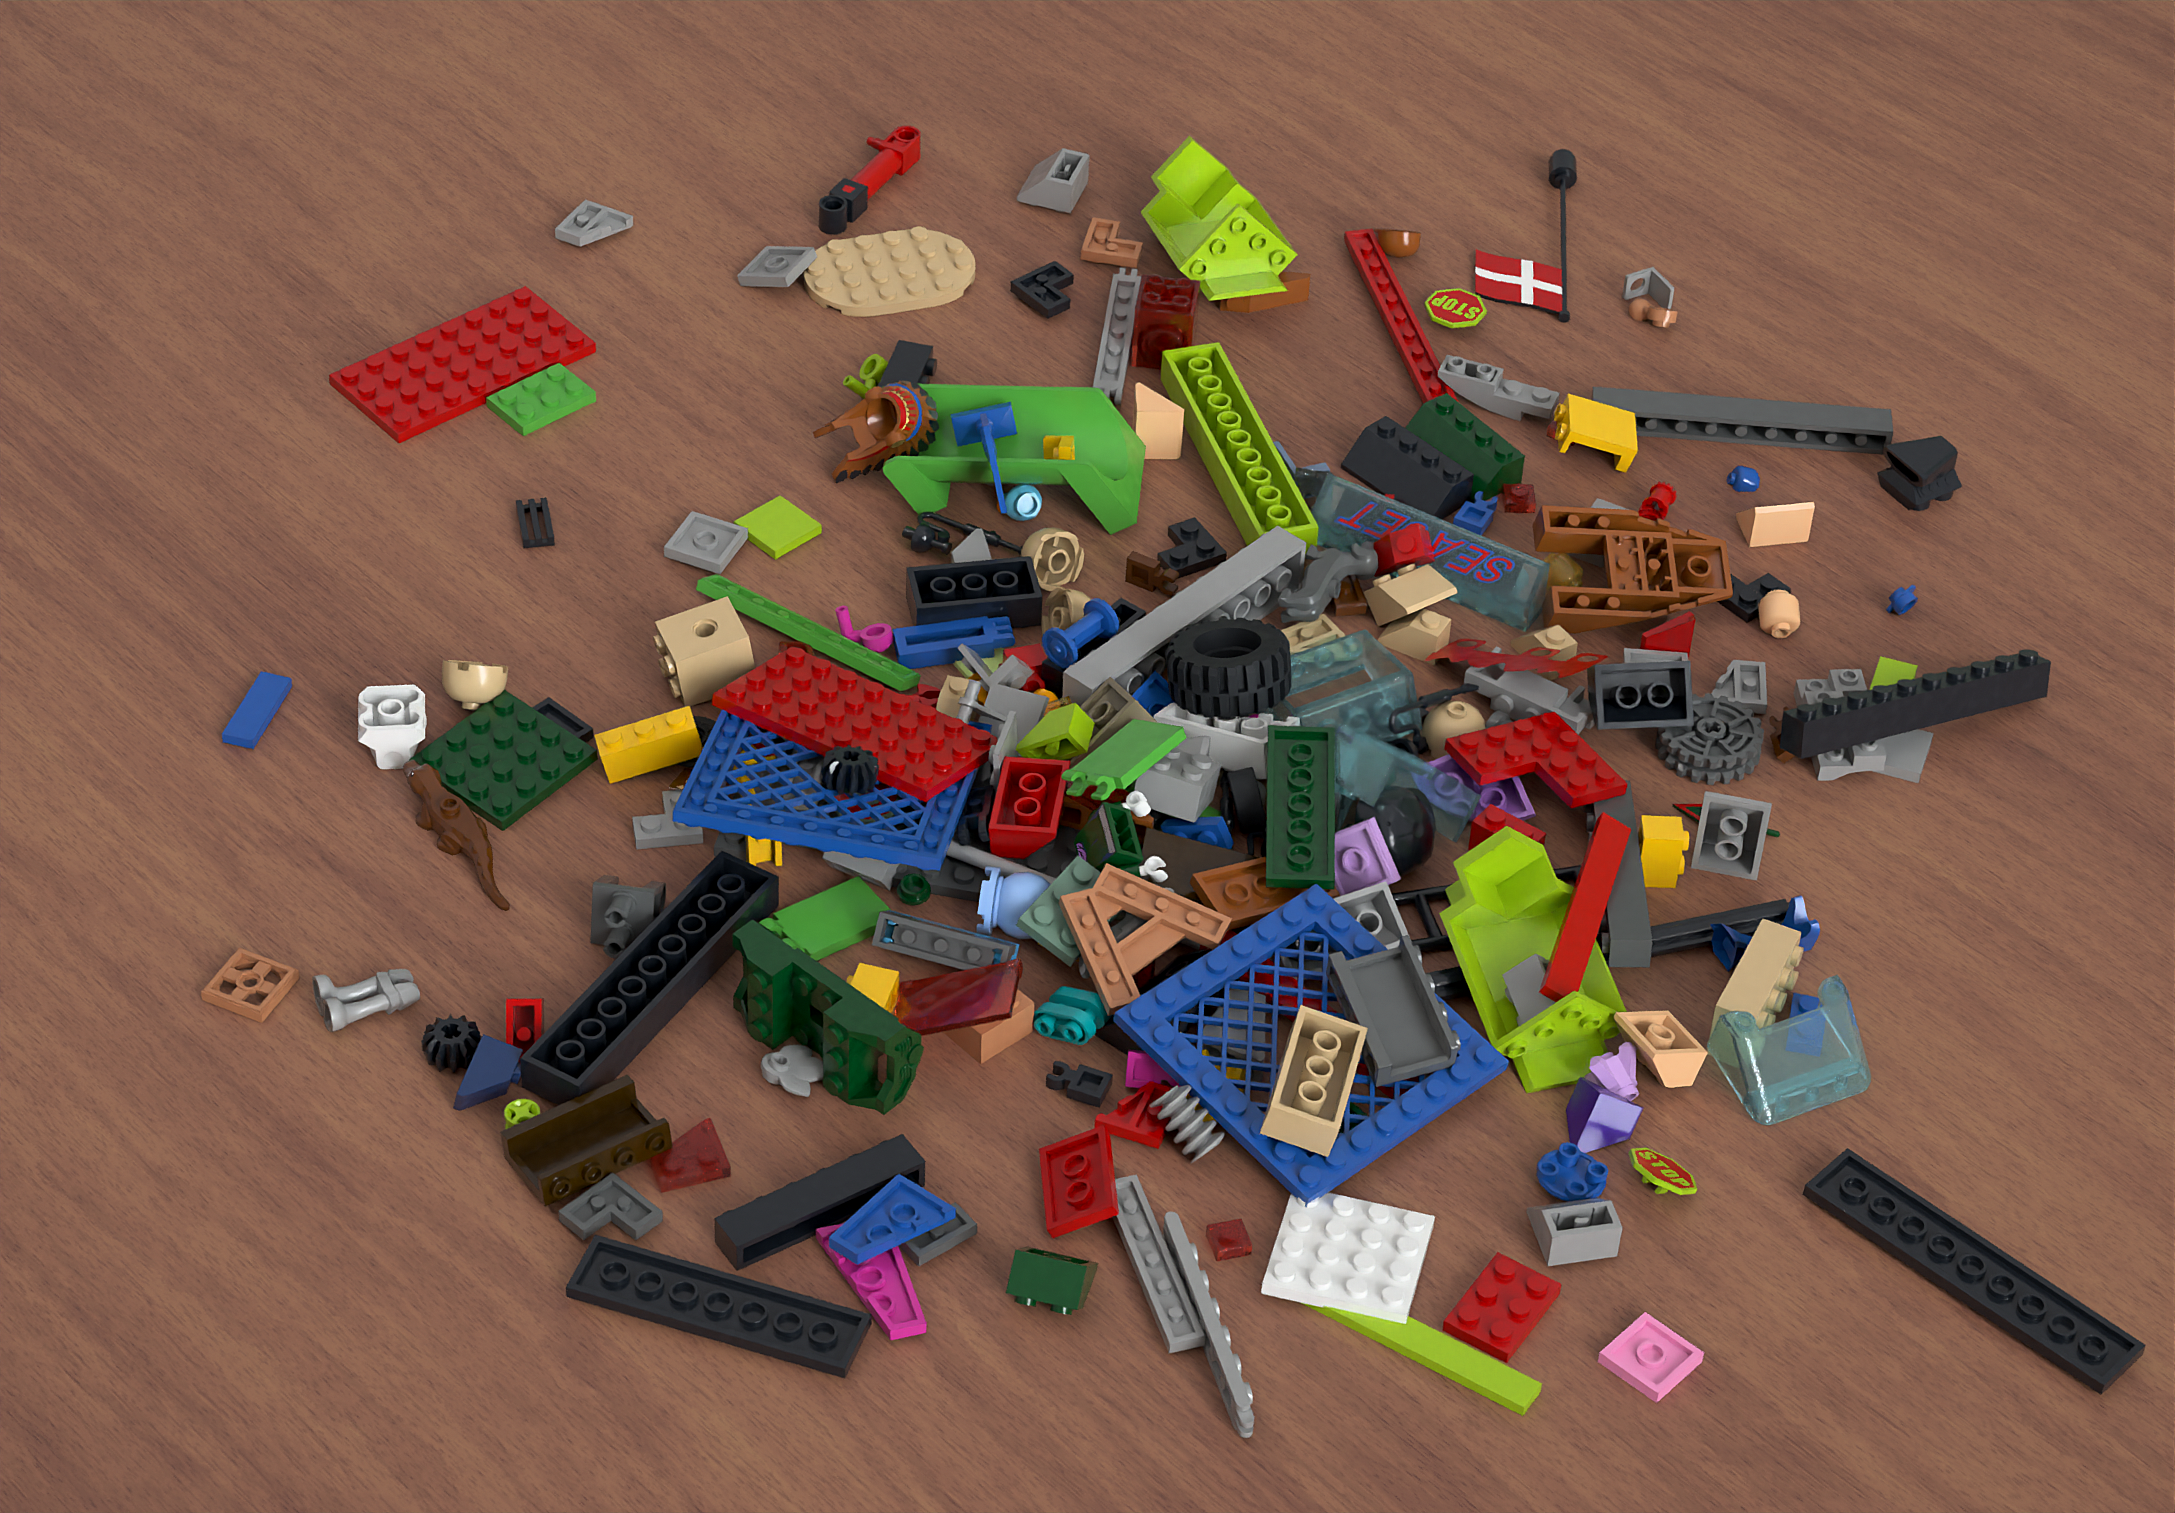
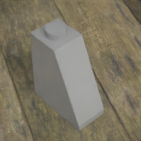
M1230 989L1229 999L1248 1002V991ZM1254 991V1003L1266 1004V996ZM1218 1007L1212 1017L1222 1018L1223 1007ZM1229 1008L1228 1019L1247 1021V1010ZM1253 1011V1022L1265 1023V1012ZM1206 1025L1203 1029V1036L1222 1038V1026ZM1228 1027L1227 1039L1246 1041L1247 1030ZM1253 1030L1252 1042L1265 1043V1032ZM1202 1044V1050L1207 1049L1211 1057L1221 1058V1046ZM1227 1047V1059L1246 1060V1049ZM1252 1050L1251 1061L1264 1063L1265 1052ZM1251 1070V1082L1261 1083L1263 1071Z

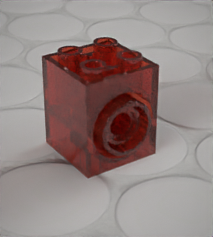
M1142 274L1134 314L1131 366L1161 370L1162 351L1195 346L1200 294L1199 280Z

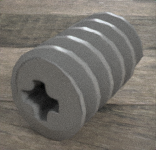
M1190 1085L1175 1086L1149 1106L1150 1108L1163 1107L1157 1118L1161 1120L1170 1117L1171 1120L1165 1129L1167 1132L1179 1130L1174 1138V1142L1187 1141L1182 1153L1184 1155L1195 1153L1196 1155L1191 1161L1193 1163L1216 1147L1225 1134L1223 1132L1211 1134L1216 1122L1215 1120L1202 1121L1208 1113L1206 1108L1194 1110L1200 1099L1197 1096L1189 1099L1186 1098L1191 1090Z

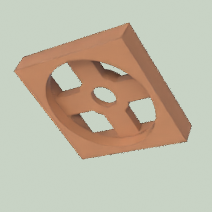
M239 947L203 988L201 997L203 1001L262 1023L300 979L299 970ZM245 968H252V970L239 971ZM269 971L273 972L280 979L277 985L264 980ZM252 979L255 980L257 984L252 987H247L244 985V982L246 980ZM224 980L236 985V988L230 995L220 992V987ZM259 993L267 996L260 1005H253L244 1001L250 994Z

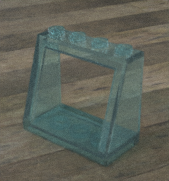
M1364 629L1290 655L1292 688L1287 696L1364 669L1372 681L1296 708L1284 699L1274 708H1267L1264 712L1265 714H1273L1274 721L1287 722V718L1290 716L1300 718V726L1335 728V746L1351 749L1357 743L1366 739H1370L1378 746L1414 733L1413 730H1409L1400 734H1393L1388 726L1389 717L1394 709L1417 701L1413 673ZM1419 708L1400 713L1396 717L1395 727L1398 728L1415 723L1422 730Z

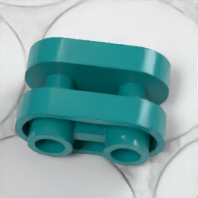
M1061 986L1050 996L1049 1002L1043 1003L1034 1012V1027L1042 1036L1084 1045L1095 1035L1096 1029L1102 1028L1112 1018V1015L1108 1016L1099 994Z

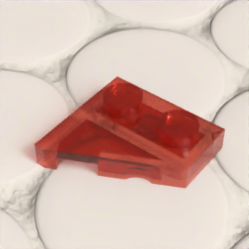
M711 1118L703 1120L672 1142L673 1148L651 1157V1168L661 1193L731 1176V1166Z

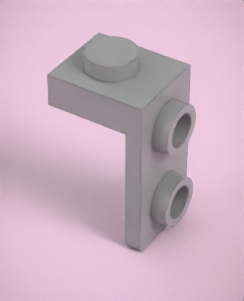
M963 643L958 647L964 656L961 660L962 663L972 673L975 674L977 672L982 679L979 682L982 683V687L987 692H989L992 683L1020 689L1026 683L1027 678L1034 673L1025 662L1014 655H1011L993 673L975 651Z

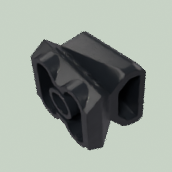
M1935 436L1893 443L1883 447V454L1891 466L1877 472L1880 486L1906 509L1915 511L1926 510L1929 508L1932 500L1947 501L1952 498L1955 490L1962 487L1955 471L1958 455L1957 449L1944 437Z

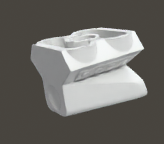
M416 685L367 686L358 697V741L369 746L380 769H403L404 763L408 762L415 755L419 742L425 739V728L427 725L425 694Z

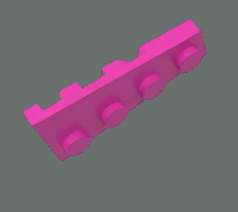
M844 1223L816 1229L817 1241L890 1340L926 1333L927 1323L899 1246L857 1265L829 1248V1236Z

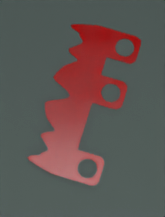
M1463 638L1442 647L1436 653L1433 652L1425 661L1449 658L1451 662L1468 660V664L1476 668L1505 663L1504 671H1525L1531 669H1538L1537 673L1557 671L1560 674L1558 677L1563 678L1584 671L1608 658V656L1581 653L1566 661L1548 659L1561 652L1558 649L1536 647L1520 655L1477 651L1473 649L1485 644L1486 641ZM1464 641L1477 642L1474 646H1457L1458 643ZM1538 650L1551 651L1550 654L1544 656L1530 654ZM1583 656L1598 657L1597 660L1589 662L1577 660Z

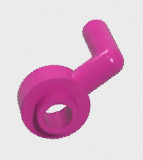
M839 606L835 609L842 636L856 643H862L864 647L877 653L887 650L893 643L894 638L890 625L877 623L869 625L863 630H853L848 607Z

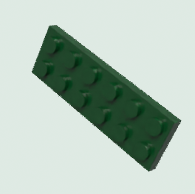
M1268 725L1266 887L1309 889L1317 884L1322 889L1334 890L1335 728Z

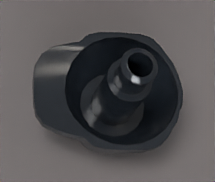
M1382 786L1367 793L1358 801L1354 825L1375 817L1400 877L1415 871L1429 860L1433 852L1436 825L1431 804L1424 793L1412 787ZM1347 824L1343 829L1350 827L1353 824Z

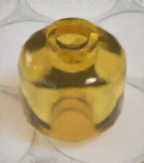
M1553 552L1549 554L1537 568V572H1539L1538 582L1547 591H1549L1551 586L1583 587L1584 583L1581 582L1584 574L1583 568L1566 553L1555 554Z

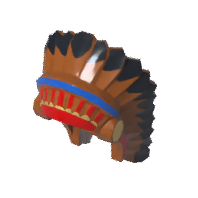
M899 381L889 383L882 388L878 386L869 389L865 393V399L825 424V427L812 432L816 439L847 425H850L853 430L854 438L860 448L846 453L844 459L831 475L835 483L842 482L846 478L853 480L860 474L866 476L871 470L880 471L883 468V463L895 456H919L920 452L928 450L929 445L936 441L935 432L939 429L936 402L928 395L927 391L915 382Z

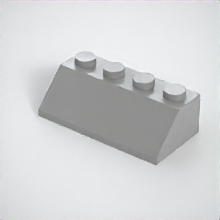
M1387 882L1333 898L1388 950L1399 946L1401 936H1409ZM1298 940L1287 946L1286 949L1298 950ZM1304 940V951L1322 953L1323 942ZM1328 944V954L1336 953L1337 951ZM1274 955L1269 958L1272 962H1274ZM1280 956L1279 967L1298 969V958ZM1304 959V970L1322 972V961Z

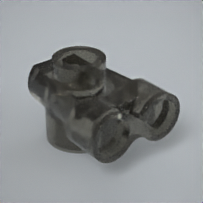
M1296 467L1294 481L1298 482V489L1303 499L1308 494L1315 496L1316 503L1313 506H1308L1313 517H1319L1326 486H1331L1332 472Z

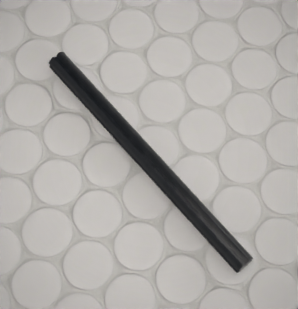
M1786 899L1651 926V958L1712 945L1711 940L1714 930L1710 924H1724L1741 934L1752 937L1762 919L1781 925L1785 919L1790 902H1787ZM1601 937L1596 938V939H1597V942H1598V944H1599V947H1600V938H1601ZM1602 953L1608 966L1607 953ZM1460 966L1429 972L1434 982L1435 993L1443 1001L1472 995Z

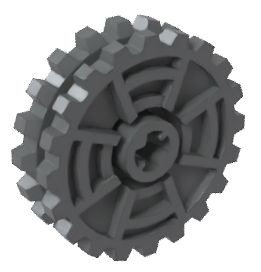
M1705 693L1704 697L1692 694L1694 726L1658 727L1655 749H1658L1657 756L1659 760H1666L1665 767L1668 770H1677V776L1681 778L1684 776L1691 777V782L1698 783L1700 780H1704L1707 785H1714L1715 781L1730 784V779L1742 780L1744 773L1751 774L1754 771V766L1759 764L1764 737V729L1761 728L1762 722L1759 718H1753L1754 711L1750 708L1743 709L1741 702H1729L1726 696L1714 698L1712 694Z

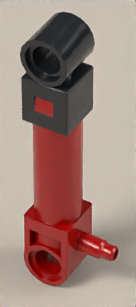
M903 125L894 129L884 140L873 137L867 138V145L879 150V153L852 179L843 178L829 191V195L820 199L819 229L823 233L837 235L846 231L847 221L853 223L867 210L868 200L895 174L902 176L919 161L921 133L918 128Z

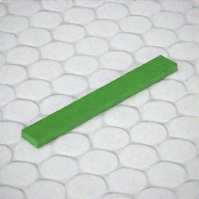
M718 574L698 580L697 591L716 600L728 596L734 609L899 691L907 690L919 684L921 677L919 673Z

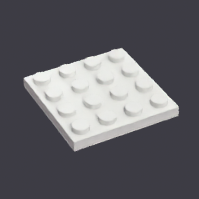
M1291 1193L1262 1282L1261 1294L1319 1307L1328 1306L1406 1324L1434 1227L1435 1216L1333 1193H1327L1321 1198L1318 1197L1305 1207V1202L1299 1197L1297 1199Z

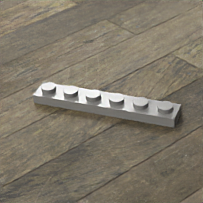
M1132 1175L1115 1179L1119 1215L1112 1218L1168 1352L1173 1353L1204 1346L1205 1334L1138 1176Z

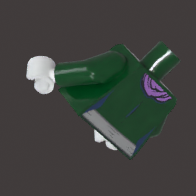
M1139 791L1131 792L1124 803H1121V801L1112 804L1102 802L1097 809L1092 811L1087 823L1075 837L1074 844L1077 855L1099 872H1102L1107 863L1139 878L1149 875L1155 882H1163L1168 877L1163 870L1155 871L1159 867L1166 866L1163 860L1157 856L1148 858L1143 866L1139 865L1144 859L1131 811L1135 816L1143 817L1151 810L1146 802L1147 799Z

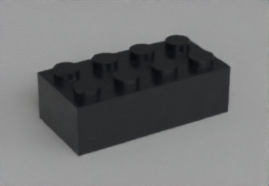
M1031 556L906 567V600L913 626L987 616L988 619L1006 616L1010 619L1012 628L1041 626L1043 596Z

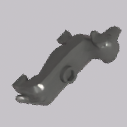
M1369 541L1362 543L1361 546L1357 543L1352 544L1351 552H1344L1336 548L1318 551L1317 547L1311 545L1305 557L1306 559L1313 560V562L1304 571L1301 589L1296 593H1292L1291 589L1284 588L1278 598L1279 607L1287 608L1281 613L1282 623L1290 621L1312 622L1317 620L1330 600L1339 597L1341 581L1344 577L1355 575L1360 580L1372 578L1379 564L1378 555L1373 550L1374 544Z

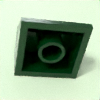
M1029 1246L1015 1249L1006 1293L1015 1295L1014 1302L1029 1306H1036L1037 1301L1051 1304V1311L1072 1315L1073 1309L1079 1310L1084 1307L1098 1263Z

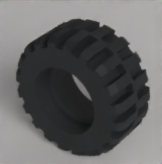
M1219 618L1217 621L1207 620L1201 622L1200 625L1193 624L1187 627L1185 631L1178 632L1167 646L1166 662L1169 695L1181 709H1187L1191 714H1202L1207 718L1215 716L1221 717V719H1231L1233 716H1239L1240 718L1248 717L1249 714H1259L1265 712L1267 708H1274L1280 701L1286 698L1292 688L1289 640L1280 629H1277L1270 623L1263 624L1261 620L1253 619L1250 621L1246 620V618Z

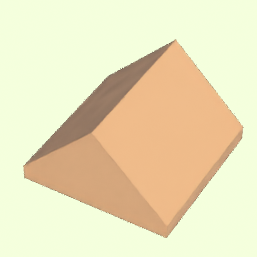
M1138 382L1135 384L1132 429L1146 446L1144 459L1180 458L1184 409Z
M1814 502L1756 507L1736 513V519L1749 547L1808 542L1814 513Z

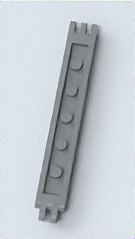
M1120 267L1119 274H1113L1093 387L1101 389L1109 400L1110 397H1114L1115 405H1121L1142 285V276H1137L1138 269H1132L1131 275H1126V268Z
M1167 1212L1164 1216L1163 1238L1205 1334V1344L1202 1347L1234 1429L1237 1430L1241 1437L1249 1438L1253 1434L1255 1418L1250 1404L1253 1403L1250 1384L1242 1380L1240 1358L1237 1353L1232 1354L1229 1330L1226 1325L1221 1326L1219 1321V1305L1216 1298H1211L1209 1295V1282L1205 1270H1200L1198 1267L1197 1248L1194 1243H1189L1179 1215L1175 1212Z

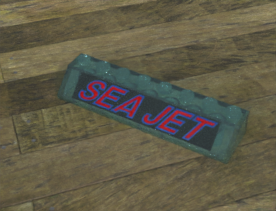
M1329 473L1311 511L1319 526L1317 545L1326 549L1336 548L1344 552H1351L1352 544L1357 543L1361 546L1366 541L1374 543L1388 533L1419 525L1429 531L1435 562L1428 563V565L1452 583L1458 593L1445 599L1524 632L1529 629L1542 613V603L1545 599L1550 567L1549 563ZM1427 564L1420 565V566H1416V568H1420V567L1425 566V565H1427ZM1398 572L1389 573L1390 576L1399 577Z

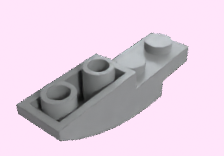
M1447 355L1438 370V377L1463 397L1489 411L1514 420L1521 421L1524 413L1550 419L1559 402V392L1523 384L1516 380L1503 379L1504 369L1490 364H1482L1459 356Z

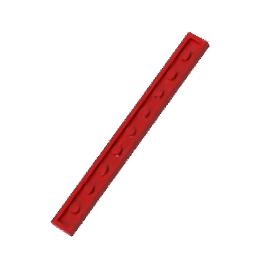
M1373 229L1346 231L1344 242L1423 404L1445 393L1458 402L1452 388L1438 377V370L1441 366L1381 245L1378 243Z

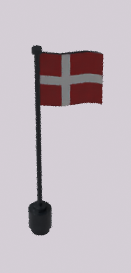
M1559 149L1549 158V182L1553 187L1560 189L1561 269L1534 261L1497 256L1476 249V295L1498 303L1530 307L1559 315V321L1562 323L1570 320V312L1567 311L1566 189L1571 188L1577 181V160L1571 151Z

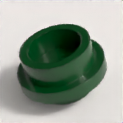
M912 873L904 876L897 886L898 898L907 905H921L931 895L929 882L920 874Z

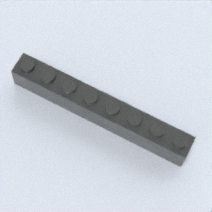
M1625 780L1628 783L1626 794L1583 805L1584 813H1586V832H1589L1588 844L1597 818L1602 812L1631 828L1598 932H1601L1600 949L1602 953H1607L1608 967H1650L1652 934L1630 780Z

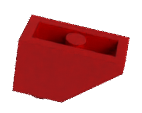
M1419 525L1388 533L1373 543V550L1378 555L1379 563L1374 575L1375 577L1397 572V570L1413 563L1415 566L1435 562L1429 531Z
M544 998L506 999V1043L522 1049L523 1055L544 1034Z

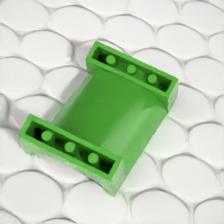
M919 384L936 402L937 422L939 424V429L935 432L936 441L929 445L928 450L920 452L919 456H895L883 463L882 469L884 474L918 515L923 512L934 513L947 507L951 483L994 484L991 465L984 453L982 442L957 447L950 414L1011 402L1017 434L994 439L1001 484L1071 485L1109 534L1112 535L1137 523L1146 446L1099 388ZM1074 436L1075 460L1044 459V437Z

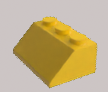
M690 706L595 734L599 754L610 784L699 757L703 749Z

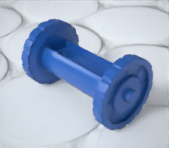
M1093 598L1084 605V617L1065 630L1052 627L1044 632L1042 646L1052 662L1061 668H1068L1077 662L1078 649L1096 636L1109 639L1118 633L1119 619L1116 612L1106 601Z

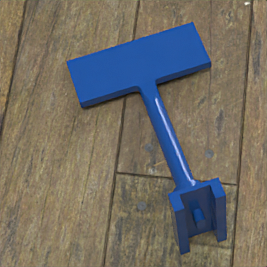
M1011 402L950 414L957 447L982 442L984 453L991 465L1001 514L1007 513L996 461L997 449L994 439L1017 434Z

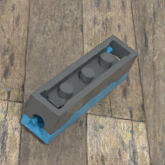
M892 910L879 913L872 942L873 946L1000 980L1012 978L1020 945Z

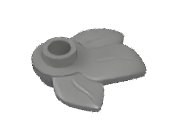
M788 1045L784 1046L779 1052H771L764 1055L760 1066L762 1076L768 1082L782 1085L786 1091L792 1094L809 1097L811 1091L809 1083L823 1080V1061L811 1057L812 1050L806 1046Z

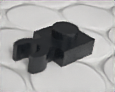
M1054 1061L1053 1074L1055 1075L1047 1074L1046 1086L1052 1090L1067 1089V1098L1100 1108L1112 1085L1113 1074L1081 1064L1075 1071L1070 1069L1064 1062Z

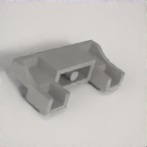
M1496 646L1492 652L1501 653L1502 649ZM1505 663L1482 668L1470 666L1465 671L1464 684L1478 685L1479 690H1476V692L1491 698V709L1495 711L1501 710L1514 720L1526 719L1555 711L1577 734L1584 727L1591 729L1595 724L1589 701L1584 699L1585 687L1581 685L1567 698V688L1528 670L1504 671Z
M1861 669L1829 670L1828 679L1796 680L1793 694L1798 706L1800 704L1819 703L1825 698L1847 696L1849 692L1867 691ZM1882 739L1811 756L1817 781H1828L1854 772L1883 771L1887 755Z

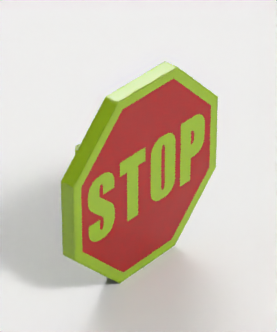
M1460 288L1435 291L1424 303L1431 321L1449 328L1476 326L1487 313L1480 296Z
M1646 1147L1630 1149L1629 1157L1632 1166L1643 1175V1183L1658 1185L1655 1190L1656 1194H1663L1668 1190L1679 1195L1696 1193L1697 1186L1693 1175L1673 1159Z

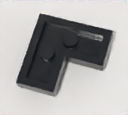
M1053 261L1011 281L1010 291L1049 319L1070 309L1071 299L1059 290L1073 284L1074 274L1058 262Z
M1194 517L1168 526V537L1177 547L1159 552L1157 556L1163 570L1173 569L1179 573L1177 579L1225 562L1227 552Z
M1770 573L1763 575L1748 585L1731 574L1733 596L1732 598L1717 602L1748 623L1759 616L1758 604L1767 593L1773 590H1785L1790 594L1791 588Z

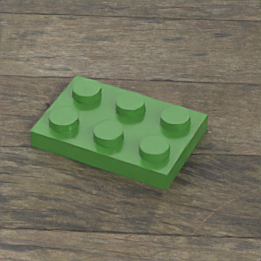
M557 363L486 397L487 408L522 436H525L595 402L596 391L562 364Z

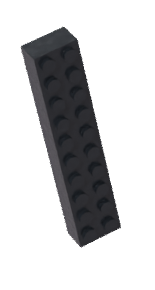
M721 851L521 1056L522 1088L557 1105H561L614 1081L736 952L737 949L733 947L732 934L751 920L759 923L763 919L768 918L779 906V876Z

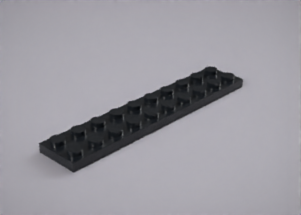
M1848 1148L1804 1187L1803 1195L2100 1395L2144 1353L2146 1346L2144 1343Z

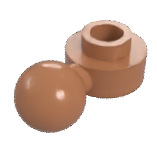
M1642 298L1632 301L1628 309L1630 317L1634 320L1644 321L1650 319L1653 320V326L1669 328L1670 323H1676L1678 313L1677 310L1652 307L1647 300Z

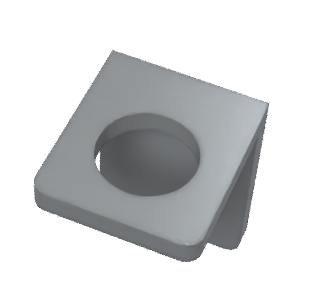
M1654 267L1625 276L1622 294L1625 300L1649 294L1662 308L1671 309L1674 287ZM1639 278H1643L1642 285L1636 290H1631L1632 283Z

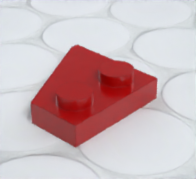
M1152 1081L1140 1087L1135 1094L1120 1100L1117 1104V1109L1105 1116L1103 1113L1097 1115L1094 1128L1105 1125L1112 1135L1159 1149L1167 1133L1165 1127L1171 1119L1168 1117L1159 1120L1157 1115L1163 1107L1150 1108L1149 1105L1171 1090L1172 1087Z

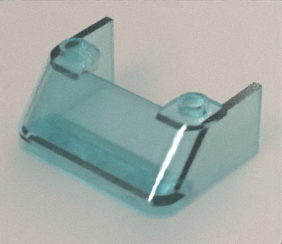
M1341 722L1335 733V781L1341 786L1338 792L1356 801L1357 798H1360L1369 805L1374 806L1384 786L1419 789L1426 795L1431 804L1435 817L1436 831L1457 843L1481 795L1421 758Z

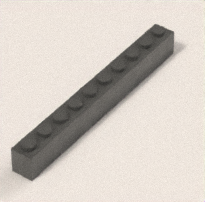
M1594 386L1592 389V401L1635 413L1637 436L1884 455L1883 447L1891 444L1893 436L1891 409Z

